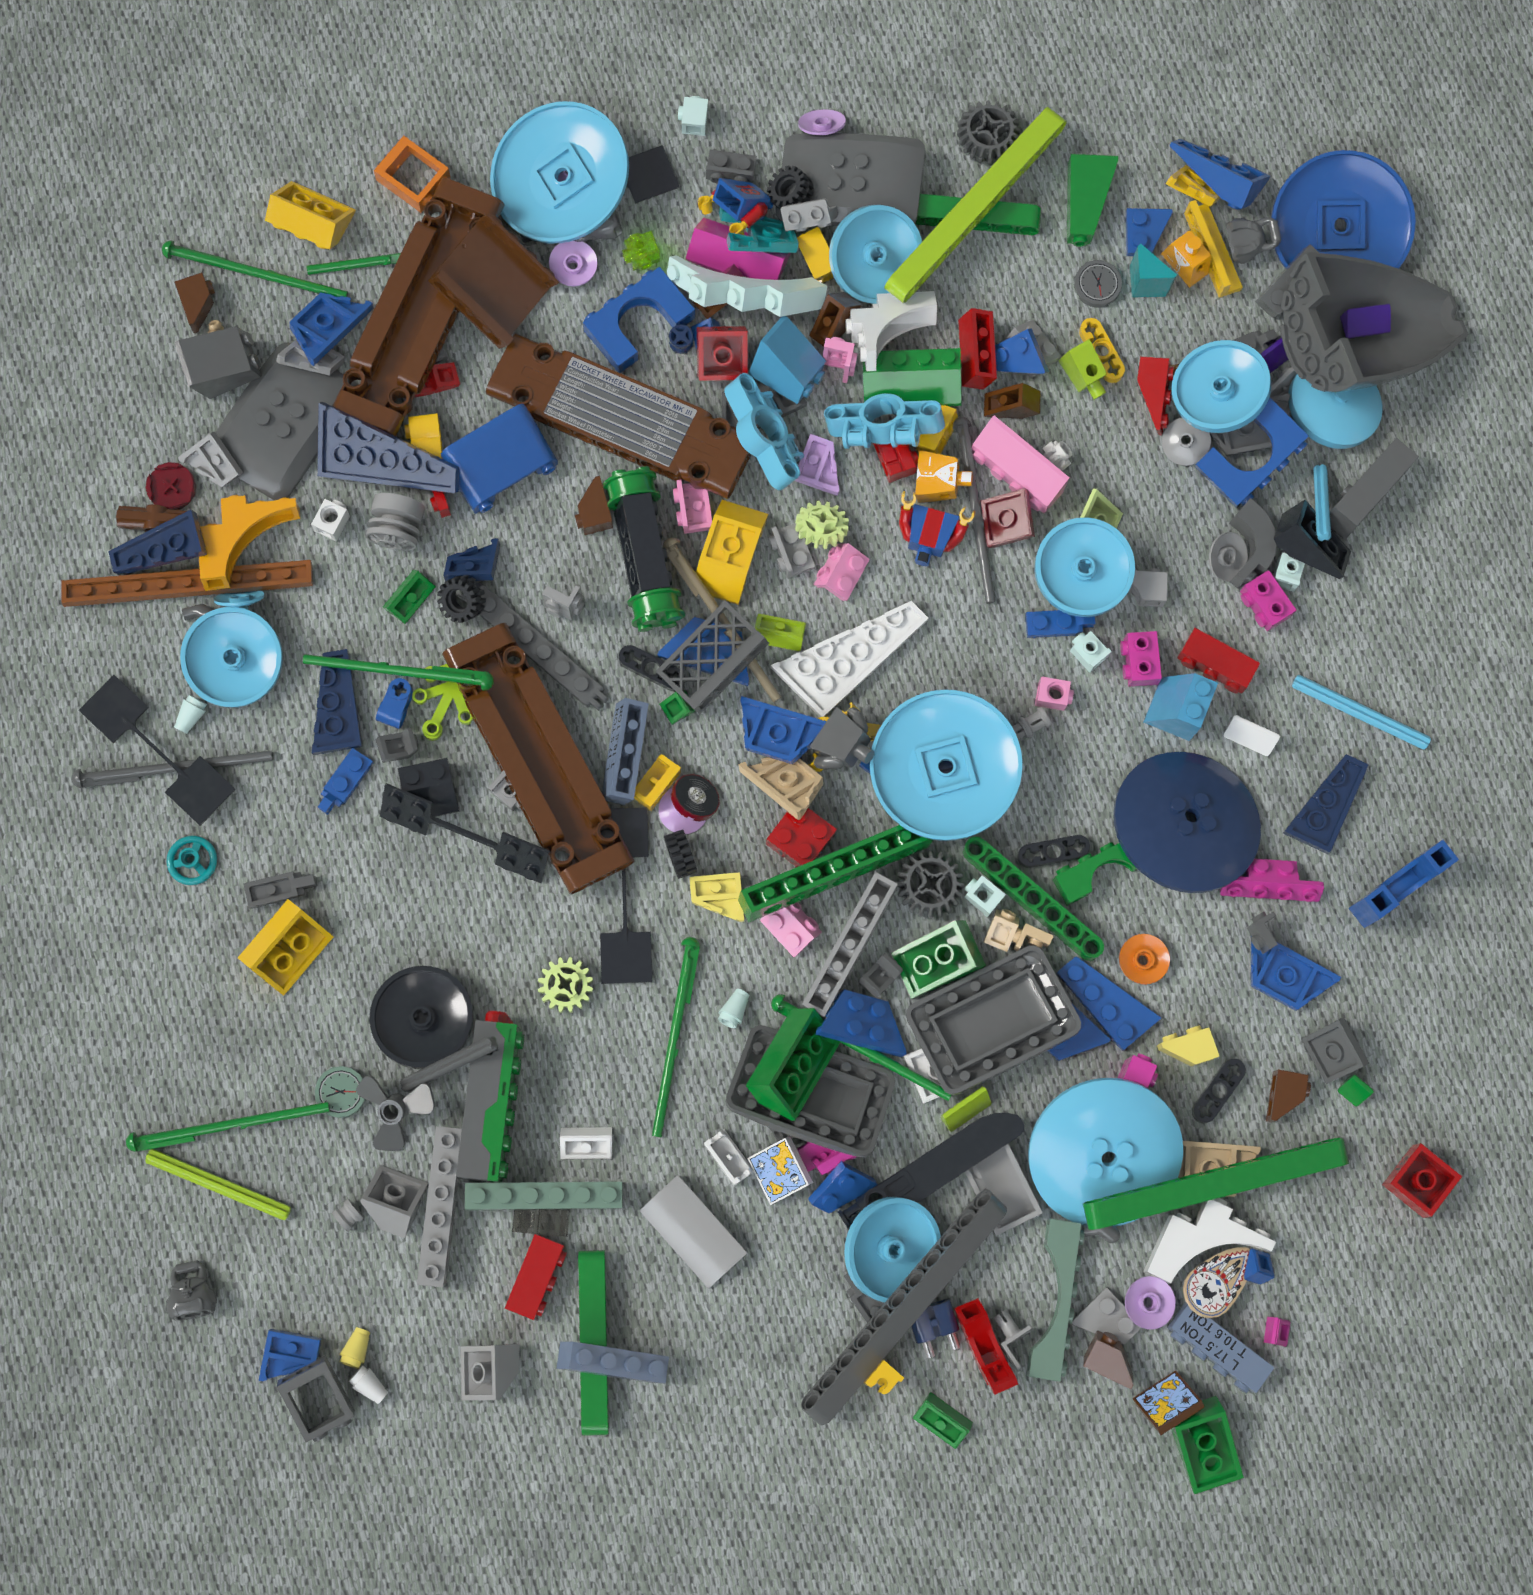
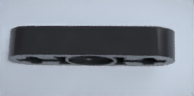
M633 645L624 646L620 650L619 662L622 667L669 691L676 692L664 679H659L661 676L658 673L650 675L645 671V666L648 663L654 662L660 667L665 661ZM631 652H634V658L641 661V657H645L641 663V668H637L638 662L634 660L627 663L624 654L629 655ZM671 665L666 670V674L671 677L678 674V678H680V669ZM675 682V684L680 688V683Z
M1074 835L1026 844L1018 851L1017 860L1025 868L1076 860L1089 852L1090 843L1086 837ZM1075 841H1078L1080 845H1084L1081 853L1073 849L1067 852L1069 856H1065L1063 842H1066V847L1073 846ZM1056 845L1060 849V856L1058 858L1049 857L1046 852L1048 846ZM1038 847H1042L1041 853L1044 861L1040 860L1041 856L1033 857L1032 862H1029L1026 858L1023 859L1022 856L1025 855L1026 850L1034 854L1040 851Z
M1229 1059L1222 1064L1192 1107V1116L1197 1122L1208 1123L1217 1116L1245 1076L1246 1068L1242 1061L1239 1059ZM1228 1065H1237L1236 1071L1239 1075L1231 1076L1228 1082L1219 1078L1220 1075L1223 1078L1227 1077L1230 1072L1227 1068ZM1215 1084L1224 1086L1225 1095L1223 1098H1216L1212 1094V1087ZM1207 1095L1211 1101L1218 1103V1106L1216 1107L1215 1104H1212L1208 1109L1210 1116L1200 1117L1201 1111L1198 1108L1199 1106L1204 1107L1209 1102V1100L1205 1099Z

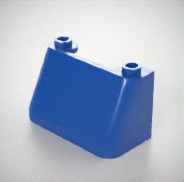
M524 404L514 406L452 443L441 453L443 460L459 467V490L475 514L489 511L493 507L495 495L535 471L537 474L548 475L558 465V460Z

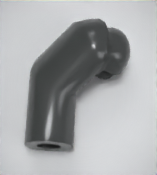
M198 604L183 608L182 614L186 621L201 617L215 609L205 604Z
M1083 1224L1085 1237L1099 1235L1108 1243H1115L1120 1238V1232L1115 1226L1089 1230L1087 1224Z

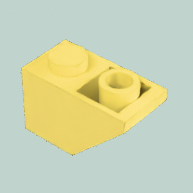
M1200 1025L1187 1029V1035L1178 1037L1177 1033L1162 1038L1163 1042L1157 1045L1159 1051L1189 1066L1220 1057L1210 1028L1201 1029Z

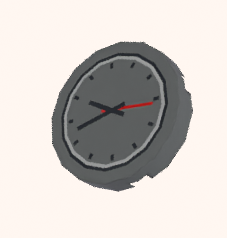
M1103 260L1086 262L1079 268L1074 278L1075 293H1077L1079 299L1084 304L1090 307L1101 308L1111 302L1113 303L1122 289L1120 272L1114 265Z

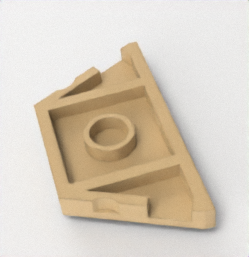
M769 757L762 758V763L747 766L746 762L738 764L740 773L797 820L802 818L823 786V777L800 758L793 765Z
M1183 1141V1160L1178 1178L1254 1159L1259 1154L1261 1147ZM1236 1194L1228 1195L1225 1197H1235Z

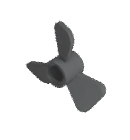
M371 1075L365 1076L356 1088L357 1094L360 1097L379 1105L377 1113L383 1124L373 1140V1146L377 1150H400L405 1145L400 1121L408 1113L429 1114L435 1107L432 1089L428 1083L420 1084L406 1097L399 1093L391 1094L388 1097L378 1081ZM389 1104L397 1107L398 1114L391 1112Z

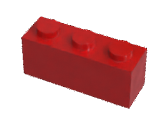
M971 308L958 320L962 387L984 390L997 379L993 311Z
M1197 628L1192 630L1177 657L1186 668H1195L1203 672L1205 678L1213 681L1217 680L1225 684L1224 687L1228 691L1241 694L1247 689L1260 665L1258 661Z
M534 1234L504 1309L535 1320L537 1316L542 1317L547 1302L543 1301L546 1292H552L557 1281V1277L553 1276L556 1267H562L567 1256V1252L563 1251L564 1245Z

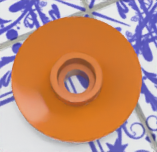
M1138 934L1129 938L1123 944L1119 953V964L1122 972L1128 979L1135 983L1146 985L1159 981L1166 974L1170 964V956L1167 947L1160 939L1149 934ZM1140 956L1147 958L1146 965L1139 963L1138 959Z

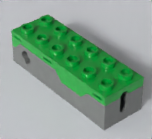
M488 1011L485 1015V1021L476 1020L473 1044L486 1037L493 1036L497 1039L498 1051H493L492 1055L486 1054L470 1062L456 1177L462 1180L502 1183V1178L507 1179L509 1163L505 1161V1153L511 1151L512 1137L508 1135L509 1126H514L515 1111L511 1109L512 1100L516 1101L518 1095V1085L514 1081L515 1075H520L521 1071L518 1049L523 1050L525 1034H523V1031H521L517 1024L513 1023L506 1012Z

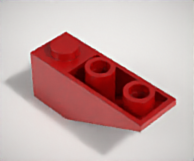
M1140 356L1137 381L1158 435H1163V428L1167 429L1169 414H1165L1166 405L1171 404L1172 390H1169V382L1173 380L1175 367L1172 366L1169 358Z

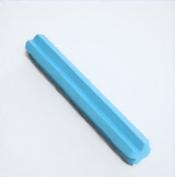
M1322 464L1320 466L1316 465L1313 468L1316 532L1320 541L1331 538L1328 472L1326 465Z

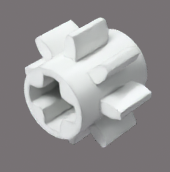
M1051 441L1043 447V450L1046 452L1043 456L1057 468L1063 471L1071 464L1068 459L1072 456V451L1063 441L1059 443Z

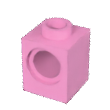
M1041 677L1038 682L1035 706L1064 711L1068 704H1072L1074 690L1070 689L1071 681ZM1053 689L1059 691L1061 698H1052L1049 691Z

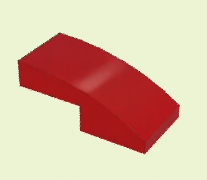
M454 362L435 364L420 394H416L414 398L459 387L460 381Z

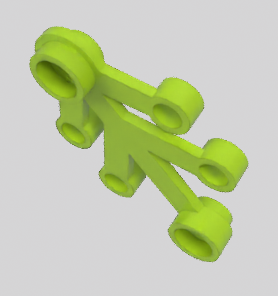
M444 664L440 667H448V665ZM428 666L425 669H432V666ZM425 679L429 683L436 681L431 679ZM445 682L426 690L418 688L413 691V701L418 705L425 704L427 700L443 695L432 719L427 720L423 724L422 732L426 739L434 741L442 736L443 728L441 722L452 699H454L459 712V722L463 725H469L473 721L456 682ZM423 693L425 697L423 700H417L415 698L416 694ZM468 713L470 714V719L464 721L461 719V715ZM430 725L437 727L434 733L428 732L427 729Z

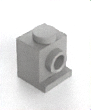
M503 770L488 789L491 794L511 811L516 807L521 809L514 797L516 792L514 791L510 795L505 793V790L511 784L506 782V774Z

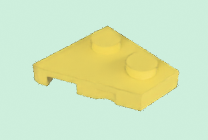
M740 872L689 877L692 904L738 922H744V912L738 902L741 892Z

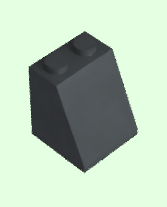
M237 326L174 342L188 387L209 399L261 377L259 370L261 364L252 349L254 345L253 339L248 332L243 331Z

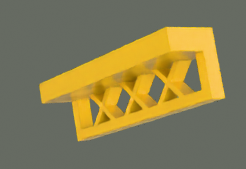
M1196 200L1189 202L1184 215L1193 234L1200 238L1202 244L1211 254L1209 275L1218 297L1241 291L1243 288L1209 206L1206 204L1198 206Z

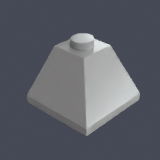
M380 1165L362 1196L361 1203L381 1230L405 1238L414 1222L428 1183Z
M519 1344L460 1347L461 1399L500 1400L519 1373Z

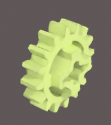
M817 501L816 506L808 503L807 509L800 508V514L796 516L795 531L799 532V539L806 538V545L812 542L816 549L819 545H823V548L827 549L828 544L836 547L837 541L841 543L844 541V537L848 533L849 519L845 518V511L838 512V505L832 508L830 507V502L821 505V502Z
M569 957L567 963H564L562 958H558L557 965L549 962L551 969L549 971L542 969L545 978H538V982L544 985V987L538 989V992L546 994L542 1001L545 1003L550 1000L549 1008L551 1010L559 1006V1013H563L564 1008H568L569 1012L573 1013V1006L575 1005L582 1009L581 1001L589 1002L590 1000L586 993L593 992V988L588 986L589 983L593 982V978L586 977L590 972L589 969L581 970L582 962L579 961L574 965L571 957ZM561 969H571L576 972L566 974ZM553 975L555 977V984L549 990V981ZM559 976L566 982L572 981L569 985L573 994H570L565 988L559 989L562 986ZM583 981V988L578 996L576 992L577 984ZM560 996L568 997L570 1001L562 1002L556 1000V998Z

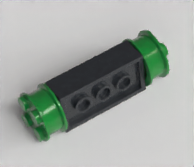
M647 466L631 471L624 469L613 471L612 476L603 483V487L608 491L610 498L607 506L610 510L615 511L614 517L631 598L627 603L633 609L634 619L631 623L633 627L638 628L639 632L650 631L654 627L662 626L663 629L673 628L677 626L676 622L686 615L685 611L680 608L679 598L681 597V591L676 588H670L672 586V574L666 568L667 551L665 547H662V527L660 524H657L656 515L658 514L656 502L660 500L661 495L655 489L656 473Z

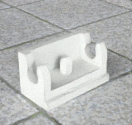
M725 1129L704 1142V1146L733 1186L754 1172Z

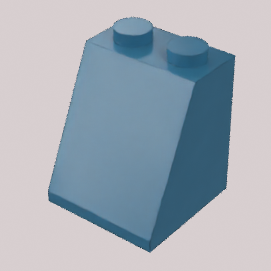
M782 316L760 341L748 374L798 404L803 397L808 398L815 383L819 385L825 375L823 368L826 360L787 316Z
M1196 673L1162 677L1143 723L1190 741L1203 724L1218 682Z

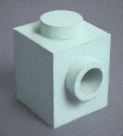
M700 96L684 97V104L679 106L678 120L682 121V134L705 136L708 99H703Z

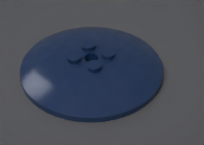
M1167 752L1150 757L1137 765L1127 775L1115 798L1113 812L1114 827L1124 853L1131 863L1146 877L1171 890L1185 893H1206L1219 890L1237 880L1249 868L1257 854L1261 838V823L1259 812L1251 793L1231 770L1206 756L1190 752ZM1185 813H1193L1197 818V822L1188 821Z

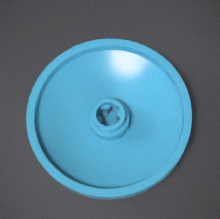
M868 205L856 209L840 222L831 239L829 262L833 277L840 288L854 299L877 304V294L889 293L884 289L886 282L922 243V238L914 222L896 208L885 205Z
M1231 340L1210 342L1190 352L1177 367L1172 380V397L1180 416L1196 429L1211 433L1230 432L1246 426L1262 412L1271 393V377L1264 358L1249 345Z
M1298 374L1294 376L1288 392L1290 395L1289 408L1296 424L1315 442L1335 449L1352 448L1366 441L1378 428L1382 418V400L1377 386L1341 392H1328L1311 387L1312 384L1306 379H1301Z
M1074 518L1053 528L1040 544L1034 565L1038 587L1047 601L1058 610L1078 617L1097 616L1113 609L1128 593L1135 575L1134 555L1126 538L1112 525L1095 518Z
M223 607L204 614L191 625L182 642L180 661L183 675L197 695L212 704L234 708L250 705L269 693L280 676L283 664V651L277 633L264 618L244 608Z
M901 1197L882 1198L866 1206L851 1224L845 1242V1264L855 1286L866 1296L886 1302L940 1239L941 1235L935 1219L919 1203Z

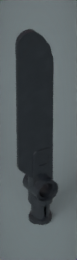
M993 1113L981 1117L855 1199V1204L844 1211L839 1210L837 1213L849 1230L858 1214L852 1218L849 1217L857 1211L861 1212L868 1206L869 1197L874 1193L881 1194L883 1198L901 1197L918 1203L1019 1137L1024 1132V1122L1018 1115L1011 1113Z

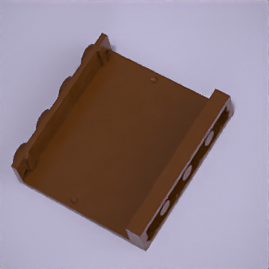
M490 213L484 215L475 223L428 280L499 349L511 343L514 339L511 336L548 289L559 283L554 273L549 268L544 267L537 260V256L532 251L526 250L520 244L519 238L513 233H509L502 226L500 219Z

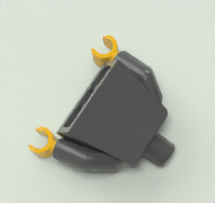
M852 702L849 703L851 706L846 712L836 707L810 745L817 753L812 755L814 761L811 764L808 763V766L813 770L821 772L823 769H841L844 765L851 768L858 759L865 764H868L873 759L874 751L867 747L871 741V738L867 735V723L863 713Z

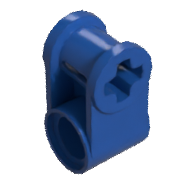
M397 678L391 681L385 697L378 708L376 721L397 729L402 727L413 693V689L407 680ZM403 686L406 693H401L400 696H398V694L396 693V689L401 690Z

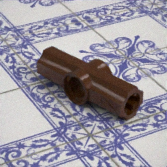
M154 504L147 505L146 508L119 506L116 512V526L122 529H135L147 532L187 511L170 510L167 507Z

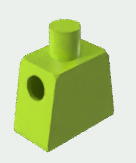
M1090 339L1069 350L1059 360V363L1078 392L1088 389L1093 400L1106 393L1100 380L1107 374Z

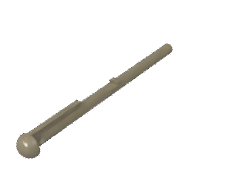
M676 538L666 539L663 547L666 548L668 558L694 596L700 595L708 609L713 613L719 606L677 545L680 541ZM724 613L719 616V622L722 625L731 624ZM726 629L727 631L723 633L732 641V629ZM736 632V641H743ZM754 659L748 667L773 703L778 701L781 695L756 659Z

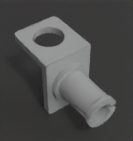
M1004 1310L1001 1312V1315L998 1314L993 1319L1006 1336L1005 1341L1001 1343V1349L1018 1373L1021 1371V1366L1008 1347L1031 1333L1033 1328L1029 1325L1024 1329H1019L1008 1313L1009 1311Z

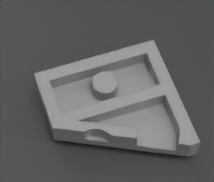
M1107 1287L1072 1322L1073 1326L1092 1333H1096L1097 1330L1102 1333H1112L1122 1344H1126L1141 1329V1327L1131 1321L1125 1306Z

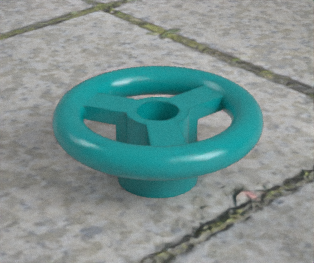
M186 836L177 840L167 854V868L170 875L176 881L185 885H197L205 882L212 876L217 866V853L214 846L207 839L200 836ZM188 843H193L192 848H184L179 853L178 859L174 860L177 851L182 846ZM201 846L209 853L210 862L207 870L200 864L199 851ZM190 856L195 857V860L192 863L187 862V859ZM176 868H194L200 876L188 878L181 875Z

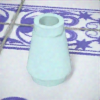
M188 695L186 700L183 699L174 727L188 734L189 730L206 712L204 709L207 704Z
M736 989L718 1012L720 1015L718 1020L725 1026L735 1029L738 1024L742 1023L750 995L741 989Z

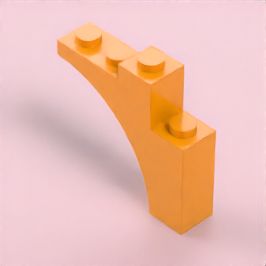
M232 495L228 498H221L222 524H207L200 527L207 555L199 557L200 579L205 591L230 588L234 566L249 543L276 525L300 519V510L296 498L256 501L249 504L245 495Z

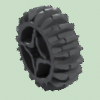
M988 100L983 106L979 101L976 104V108L971 105L968 108V112L964 111L958 122L959 146H964V153L971 152V160L978 156L979 164L983 159H987L990 165L993 158L997 161L1021 134V127H1018L1019 119H1014V111L1007 112V105L1001 108L998 101L995 105H991ZM980 120V126L971 132L970 127ZM1007 132L1008 137L998 144V137Z
M933 851L928 852V858H925L923 852H919V861L914 856H911L909 858L911 865L908 863L902 865L906 872L901 871L898 873V877L904 880L897 881L898 887L904 888L898 892V897L907 896L902 901V905L905 906L911 902L913 905L910 907L909 912H914L915 908L920 909L918 917H922L924 911H928L927 917L932 919L933 911H936L938 918H941L943 916L942 909L948 914L951 913L952 909L949 904L955 907L958 906L959 902L954 897H963V893L957 890L965 886V883L957 882V880L963 878V873L955 874L954 872L959 868V865L954 864L950 867L951 857H948L945 862L942 861V852H939L937 858H933ZM923 866H935L943 870V872L931 874ZM916 871L921 885L912 892L910 878L913 872ZM946 878H949L951 890L949 896L945 899L942 895L943 891L940 888V884ZM927 879H930V882L931 880L936 881L938 879L934 890H931V888L923 890ZM929 895L934 900H937L938 903L928 904L920 901L918 898Z

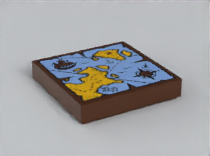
M1176 1370L1132 1398L1135 1405L1160 1436L1204 1408L1202 1400Z

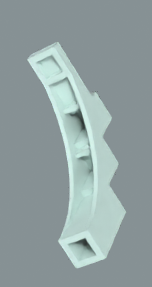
M677 255L669 257L667 269L669 279L675 285L689 292V299L703 307L727 303L741 312L765 308L782 317L819 310L825 302L827 285L812 277L793 280L746 278L705 269L691 264Z

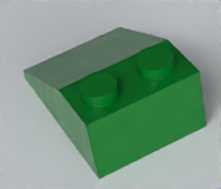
M955 920L891 953L893 959L903 969L900 975L911 999L986 967L966 920Z
M1217 1396L1202 1400L1204 1404L1203 1409L1171 1429L1194 1495L1244 1478L1227 1415Z

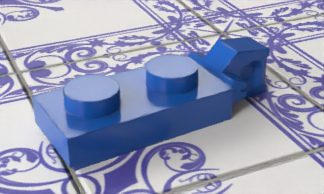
M1060 610L1025 613L1027 638L1076 636V634L1083 632V628H1094L1096 624L1095 616L1078 617Z
M352 748L324 786V790L321 792L324 798L318 805L319 810L328 815L335 805L340 807L343 803L345 804L374 762Z

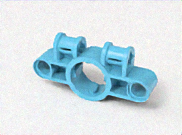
M742 373L728 384L724 391L738 420L736 425L737 437L744 449L757 457L771 486L777 490H783L800 476V469L796 462L804 458V454L799 451L794 441V434H788L787 426L781 417L783 412L777 408L772 398V391L760 392L753 377L747 373ZM756 424H758L765 431V433L768 436V439H766L760 433Z
M894 394L875 395L864 403L834 404L827 407L824 411L830 435L842 437L845 449H849L851 446L870 448L871 442L875 444L891 443L892 447L908 444L917 447L920 434H935L942 431L945 427L942 408L939 402L932 400L903 401ZM882 415H897L887 423H872L874 419Z

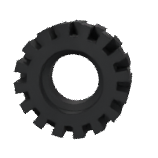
M785 166V170L782 168L778 169L779 174L774 173L772 176L775 179L768 182L771 187H767V192L769 193L767 195L779 210L782 206L810 201L808 196H813V191L810 190L814 188L811 179L796 166H792V168ZM796 183L794 191L784 197L786 189Z
M460 575L445 581L440 586L441 590L438 591L437 596L441 598L437 600V603L442 604L443 607L439 608L440 611H446L447 613L444 616L446 618L451 617L452 622H466L481 614L480 611L484 610L485 606L481 604L486 602V598H481V595H484L485 592L478 589L482 585L479 582L474 584L476 579L473 577L468 579V575ZM457 590L465 594L467 598L466 608L458 604L455 596Z
M684 830L665 835L666 847L678 879L697 873L694 857Z

